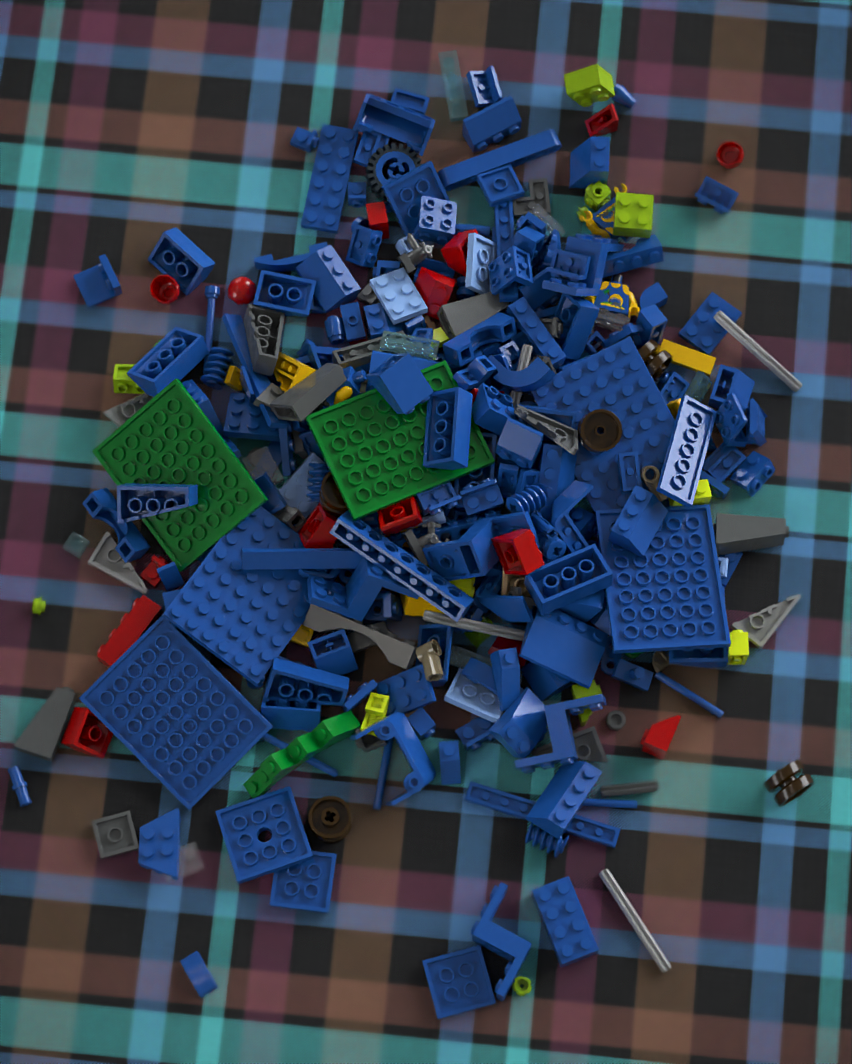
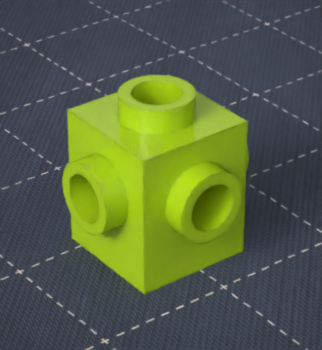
M599 180L595 184L591 183L585 189L584 201L595 212L611 199L610 188Z

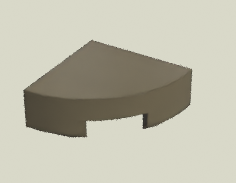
M656 651L652 657V664L657 673L670 665L669 657L664 651Z

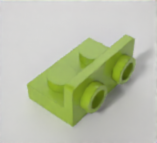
M115 364L113 374L114 393H145L127 374L135 364Z

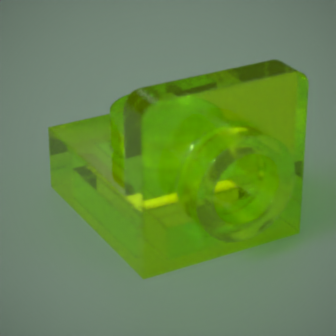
M481 616V622L493 624L488 617L484 618ZM476 631L463 633L475 648L491 636L490 634Z

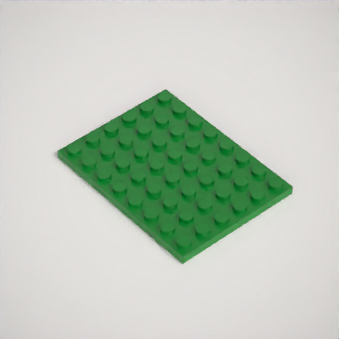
M446 360L420 370L434 392L459 387L453 378ZM375 388L305 417L351 517L355 521L409 499L412 496L494 464L495 460L478 425L474 422L472 413L468 467L456 470L423 467L427 401L414 406L415 410L410 414H397Z
M176 378L92 451L117 486L125 483L198 485V504L141 518L170 559L175 562L180 572H184L216 545L221 537L230 533L268 501V498L180 380Z

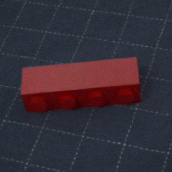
M145 595L137 598L133 602L132 610L129 614L125 613L121 618L120 626L117 629L114 628L110 633L108 642L102 644L98 649V660L110 668L159 619L163 613L162 607Z

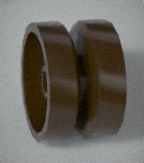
M651 339L638 352L654 382H656L670 365L673 356L666 350L659 352L660 345Z
M605 409L594 410L584 415L577 426L578 440L588 451L594 453L605 452L615 447L620 441L622 424L613 412ZM598 428H602L601 434L597 433Z
M328 472L322 481L319 501L327 513L340 517L349 510L331 472Z
M795 760L782 767L763 784L769 793L780 790L774 797L779 807L788 804L815 783L810 774H803L798 777L804 770V766L799 760Z
M325 796L313 803L308 819L312 834L318 840L331 844L346 838L352 828V813L349 805L337 796ZM333 818L334 821L330 822L328 819Z

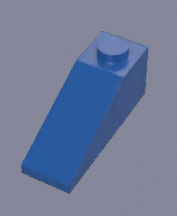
M516 648L497 650L490 654L501 711H506L520 695V664Z

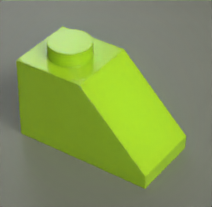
M595 680L592 681L589 689L579 684L572 685L571 687L573 699L602 694L600 685H596ZM590 709L583 710L584 713L578 715L581 727L586 725L593 711Z

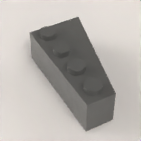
M248 304L243 323L253 371L262 375L272 376L278 360L285 313Z

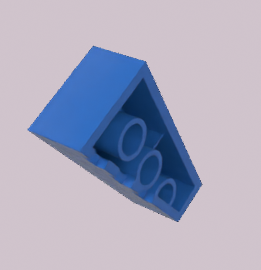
M125 483L117 486L118 524L198 504V485Z
M274 657L264 686L262 701L279 700V702L283 703L299 701L301 704L317 702L319 705L343 706L349 689V678Z

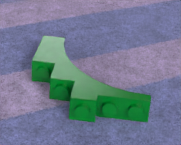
M351 710L323 720L311 732L296 737L285 749L270 754L260 764L261 767L243 784L252 798L263 795L274 784L305 761L326 748L351 737L355 730L361 727V724Z

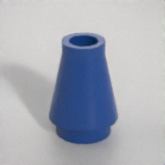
M617 84L614 87L615 96L612 97V100L631 109L637 100L632 97L623 85Z

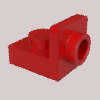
M153 555L152 561L140 574V577L156 588L162 581L156 569L169 563L163 557L157 558Z

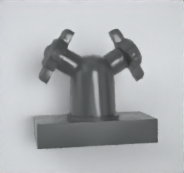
M408 233L407 241L413 250L396 258L407 273L415 270V266L426 258H433L432 251L434 245H426L425 242L418 244L412 233Z
M435 522L422 524V527H428V532L419 538L415 537L411 529L402 533L414 557L425 565H428L422 548L425 545L442 543L435 534V527L441 528V524Z

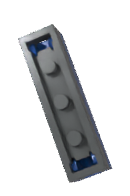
M402 330L332 351V364H339L342 369L352 366L356 372L362 369L366 372L369 371L372 350L391 354L408 353L410 342Z

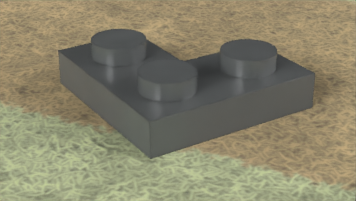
M547 178L529 179L530 197H520L512 200L514 218H520L522 215L525 216L528 211L534 216L551 215Z

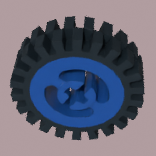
M391 143V146L386 144L382 149L378 148L376 153L372 154L366 167L365 176L368 180V187H371L370 191L372 193L375 192L377 198L382 197L383 201L387 202L382 186L402 176L404 168L408 173L422 165L421 158H417V153L415 151L411 152L410 147L403 148V144L396 146V143ZM392 163L390 164L387 170L385 179L382 173V168L385 165Z

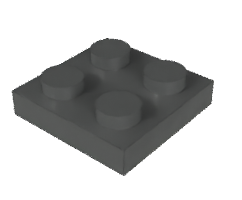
M130 810L91 821L101 860L139 850Z

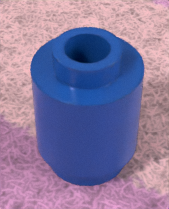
M337 315L327 317L324 325L330 344L343 343L346 333L342 318Z

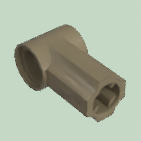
M643 467L640 471L641 480L644 481L649 492L653 493L660 502L667 499V496L656 491L660 478L657 467ZM648 469H652L654 472V477L651 480L645 476V472Z
M431 640L417 647L415 650L416 656L423 664L426 680L431 682L442 679L443 671L439 659L442 650L436 640Z

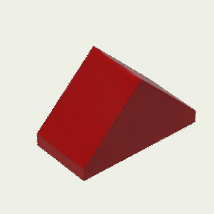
M609 104L585 121L590 137L615 132L618 129L619 123L613 104Z
M384 201L367 203L366 210L369 228L382 231V239L389 238L388 218Z

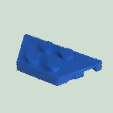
M179 808L141 826L139 836V865L146 869H152L161 875L163 873L171 876L174 880H178L181 823V811Z

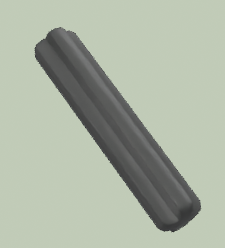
M657 780L601 786L600 792L602 797L656 792L659 786Z

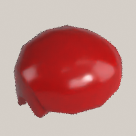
M728 141L719 146L716 158L721 166L726 169H734L743 162L744 151L740 144Z
M158 275L150 284V294L159 303L168 305L177 300L180 294V287L178 282L170 275Z
M243 276L237 277L229 284L227 289L228 297L237 305L249 304L254 300L257 288L251 279Z

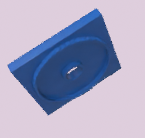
M290 786L215 811L238 884L314 859ZM267 830L272 833V838L269 841H259L258 836L262 831Z

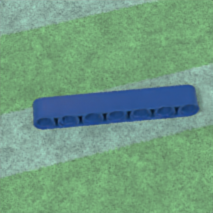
M549 129L443 168L437 174L445 191H451L477 181L476 175L508 164H511L512 168L554 153L562 145L555 129Z

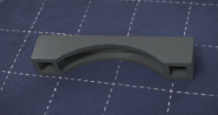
M313 604L310 605L305 617L306 619L302 624L324 634L341 629L360 632L380 647L388 662L407 670L412 668L417 657L415 642L408 639L400 641L397 639L398 635L389 631L386 634L381 633V628L370 624L367 627L363 625V620L361 622L353 618L352 620L347 619L339 613Z

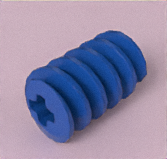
M221 347L211 348L210 355L207 358L208 362L205 364L206 368L203 370L204 375L200 378L201 381L210 388L222 390L223 387L219 383H224L225 380L221 376L227 375L223 369H229V366L225 363L232 362L228 356H233L234 353Z
M309 463L308 466L313 468V470L308 471V474L313 477L308 478L307 482L313 485L307 486V489L312 491V493L306 494V497L312 499L307 502L319 503L322 481L330 470L325 463Z
M535 483L506 499L507 508L511 513L524 511L532 513L546 505L548 491L543 484Z
M534 526L541 544L538 549L542 555L550 561L561 558L566 551V543L558 536L552 540L548 539Z
M531 823L525 836V844L532 840V847L535 848L540 844L539 850L542 851L547 847V854L554 850V857H557L560 853L562 854L569 836L564 840L562 836L560 839H557L538 826H533V823Z

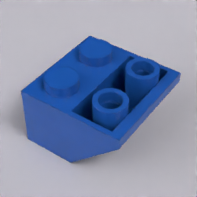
M720 364L708 406L719 409L729 394H735L745 414L755 381L738 369Z
M482 383L479 386L472 407L475 424L501 436L509 417L518 421L514 413L512 398L506 393L503 394L497 391L493 386L489 387Z
M344 629L307 642L316 669L341 676L358 670Z

